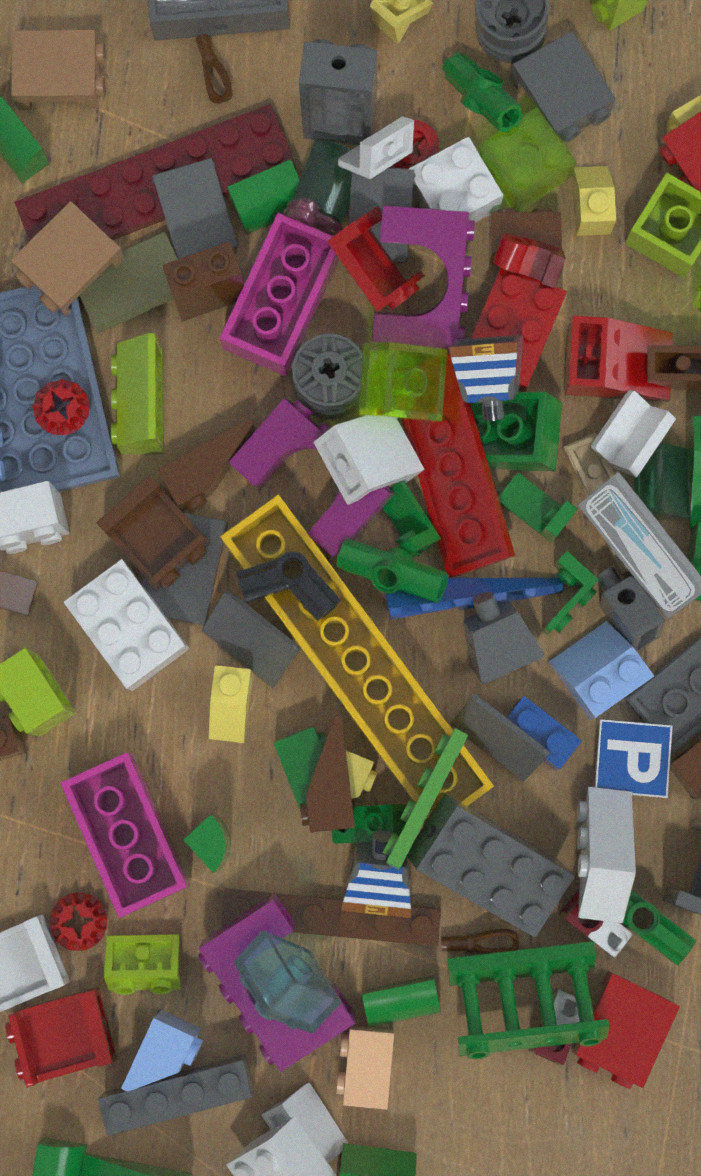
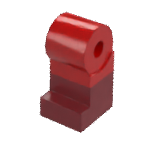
M504 233L501 236L493 263L502 269L540 280L542 284L555 288L566 257L562 248L524 236L519 237Z

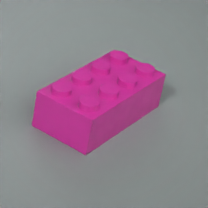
M277 213L220 336L223 350L283 376H287L296 352L300 348L340 260L327 242L333 236Z
M126 752L60 783L118 918L191 886L132 753Z

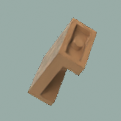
M95 29L12 30L11 96L17 109L32 110V102L89 101L92 108H99L100 97L105 96L104 75H100V64H105L106 62L104 42L99 43Z
M70 201L11 259V262L17 270L14 274L16 279L28 290L34 286L42 294L38 299L49 311L54 314L59 310L66 317L70 313L69 305L110 265L116 269L125 260L121 248Z

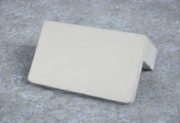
M404 116L400 117L360 142V145L339 157L338 166L368 179L375 177L412 153L414 120Z
M628 390L592 443L591 448L615 470L637 477L676 418L667 410L650 406L637 392Z
M310 1083L301 1086L287 1099L271 1106L261 1114L271 1130L295 1116L328 1163L342 1152L343 1143L348 1144Z

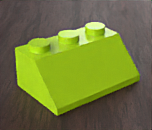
M147 333L117 343V354L111 355L112 376H117V389H111L112 410H117V423L111 424L112 444H117L121 454L164 453L163 350L156 334Z

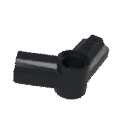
M287 552L280 558L236 572L246 603L289 589L315 620L319 622L341 602V599L310 566L305 556L298 552ZM290 562L300 563L304 568L302 575L296 579H289L284 576L283 570L286 564Z

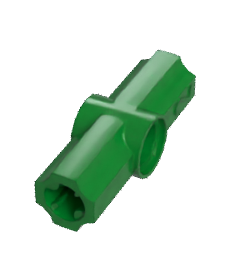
M456 52L453 56L446 58L442 66V70L445 73L444 78L462 95L461 103L467 109L483 115L498 131L509 132L510 129L519 125L523 117L521 105L502 88L503 80L499 76L480 68L466 53Z
M347 538L343 542L337 556L336 566L339 569L371 580L373 585L383 593L390 594L401 590L439 603L448 584L449 575L447 572L413 561L412 556L401 548L395 547L384 551Z
M631 890L623 924L631 932L637 934L678 966L691 951L697 940L659 912L654 905L646 902ZM638 908H645L651 913L652 922L646 929H639L633 923L632 915Z

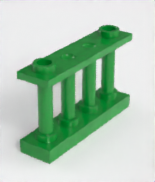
M594 942L448 958L450 986L458 985V987L462 988L468 1036L458 1037L459 1057L468 1056L469 1059L477 1060L486 1058L490 1053L571 1043H580L581 1046H594L607 1039L609 1022L608 1019L594 1020L586 973L595 967L596 952ZM567 972V974L572 976L580 1022L557 1025L549 977L556 973ZM531 977L535 979L543 1027L520 1029L513 981L516 978ZM494 981L499 985L505 1031L483 1034L476 986L480 982Z

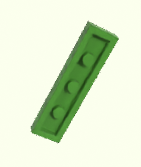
M456 728L451 737L443 734L434 752L440 756L435 768L426 767L417 785L423 789L417 803L411 799L409 800L400 820L406 822L400 836L392 833L383 851L384 854L389 856L386 861L387 865L399 871L468 734Z

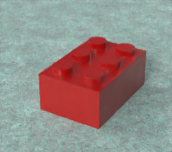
M500 268L471 338L523 335L519 392H526L567 291L556 286L553 288L544 285L540 280Z

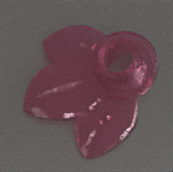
M306 198L289 201L287 209H284L282 212L284 216L310 227L314 226L331 236L334 232L339 233L343 230V227L337 221L320 213L317 210L318 206Z

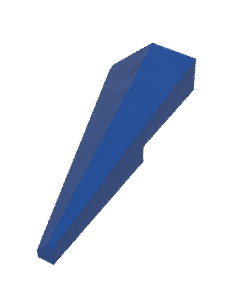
M448 578L447 587L439 603L401 590L390 594L384 593V598L390 620L454 608H458L459 611L474 609V597L484 592H492L496 603L499 604L503 601L513 602L561 593L564 591V588L559 578Z

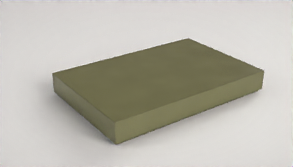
M165 232L123 250L125 260L116 269L110 265L80 294V298L97 334L174 299L163 270V265L178 258Z

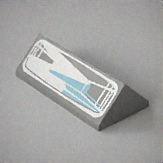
M619 472L578 504L579 508L667 620L701 595V575Z

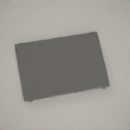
M212 158L152 176V183L156 187L178 259L229 242L232 248L238 247V239L235 237L214 168L215 163L212 161Z
M389 167L371 179L351 171L348 225L375 207H378L381 212L383 211V205L412 207L413 186L416 177L415 170ZM382 221L370 229L392 261H408L409 244L380 242Z
M229 589L224 592L202 629V632L248 669H251L254 674L272 688L278 683L301 648Z
M475 693L450 724L452 727L468 734L467 738L523 782L550 754V751Z

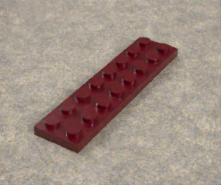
M271 104L20 199L14 203L29 241L70 201L111 240H115L166 220L156 187L152 183L153 175L212 158L224 198L229 196L227 187L290 159L295 170L296 164Z

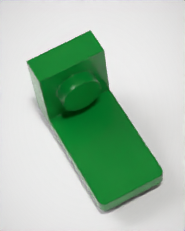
M520 473L513 477L498 496L502 506L550 543L555 540L578 510L567 500L561 506Z
M400 481L390 488L394 495L383 509L401 536L396 540L397 548L407 551L412 558H415L441 538L406 483Z
M568 551L555 563L554 567L559 570L556 575L568 587L572 588L575 585L579 591L542 630L546 635L553 629L560 633L573 619L569 614L570 610L577 603L584 607L597 593L592 587L599 579Z
M407 804L353 806L355 828L332 830V842L334 844L372 842L374 832L379 830L390 831L400 836L406 824L400 818Z

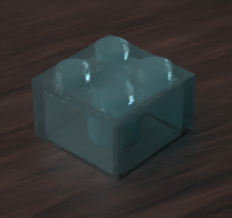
M264 930L258 934L234 961L241 975L240 982L250 991L256 1002L254 1004L255 1009L267 1020L274 1019L284 1023L293 1030L298 1028L313 1034L342 1003L311 950Z

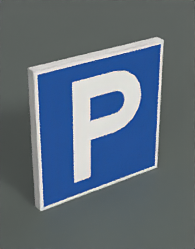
M600 719L595 788L632 792V795L668 798L672 726Z

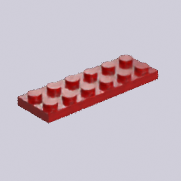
M450 353L389 378L405 434L424 467V470L418 474L432 525L441 538L437 543L449 578H455L515 557L471 405L462 399Z

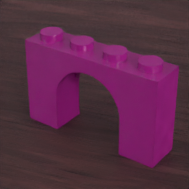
M383 205L380 242L421 245L431 249L445 264L448 282L442 299L426 312L403 314L375 311L372 349L445 355L450 353L449 346L456 339H464L465 327L459 326L460 312L467 313L468 291H462L463 277H470L472 256L465 255L466 241H473L475 220L468 219L469 212Z
M284 398L229 461V464L252 485L263 487L292 454L305 449L317 450L313 442L331 427L324 422L320 426L310 418L313 414L312 410L299 399L293 403L291 400ZM390 485L369 492L359 501L347 505L338 489L333 504L307 534L333 558L337 557L343 542L347 538L355 540L393 497L394 493L388 488Z
M273 893L203 939L199 946L201 953L198 954V957L208 973L214 971L220 980L219 989L229 1004L234 1002L242 1013L239 1015V1019L245 1030L249 1034L255 1033L262 1043L259 1048L265 1060L270 1065L275 1063L280 1072H282L354 1025L355 1012L336 983L301 1006L291 1009H279L269 1006L254 993L248 975L250 964L259 953L293 932L295 926L294 920L276 893Z

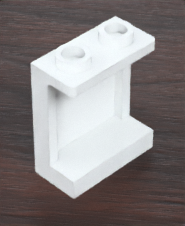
M391 408L334 425L313 442L347 505L359 501L374 490L400 481L407 483L424 470Z
M44 914L0 932V1012L70 982Z

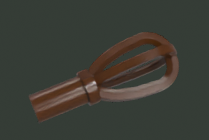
M207 34L199 35L196 38V43L202 57L201 63L203 65L209 99L215 104L228 102L233 95L229 76L223 65L219 62L217 55H215L209 36ZM213 67L224 84L225 92L223 95L217 94L213 89L210 77V70Z
M495 929L484 931L474 936L473 934H467V936L441 937L442 952L468 951V953H472L475 951L481 954L518 950L519 937L513 930ZM496 936H509L513 939V945L508 949L487 948L476 944L481 939Z

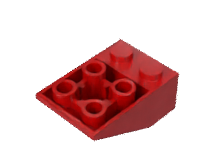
M573 315L568 326L564 395L623 399L627 391L632 390L637 392L644 400L669 402L670 388L647 382V346H672L673 332L612 318Z

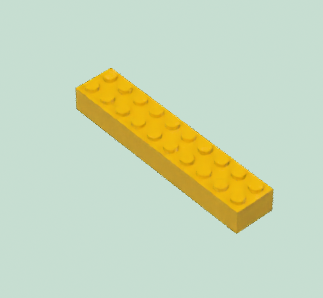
M278 494L220 537L243 570L280 558L287 552L301 553L305 556L310 566L341 599V602L334 610L317 622L289 589L264 597L411 800L417 803L423 791L417 785L427 766L432 769L435 768L440 756L434 752L443 734L451 737L453 730ZM290 562L284 567L283 574L289 579H296L302 575L304 568L298 562ZM464 745L440 789L426 820H428L445 793L468 806L494 787Z

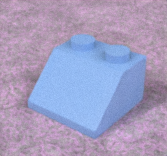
M607 621L548 662L589 720L598 717L654 677L634 647Z
M161 1010L153 1018L121 1089L129 1092L178 1073L184 1064L191 1066L203 1040L197 1038L201 1028Z

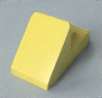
M372 0L370 11L374 24L398 44L410 23L428 14L434 3L431 0Z

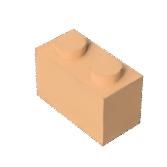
M352 1025L349 1034H342L340 1057H347L346 1072H338L337 1094L344 1095L343 1105L388 1109L394 1029Z

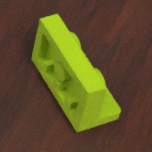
M180 935L107 936L104 979L108 990L121 995L133 994L135 990H150L155 994H167L172 990L181 989L179 975Z

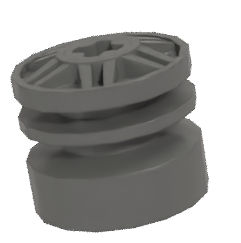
M477 0L475 17L479 45L488 56L498 62L512 64L539 50L546 37L549 1ZM511 21L516 22V23H514V24L512 25V27H507V26H506V25H510Z
M331 333L319 334L307 340L296 352L292 364L295 394L301 402L312 410V416L331 420L341 419L353 413L362 403L367 389L366 360L360 348L349 338ZM331 367V370L335 372V377L328 379L327 374H324V369Z

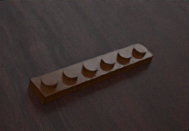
M225 888L221 925L224 926L273 893ZM276 893L295 922L294 933L438 946L441 909L412 906L411 918L341 911L343 899Z

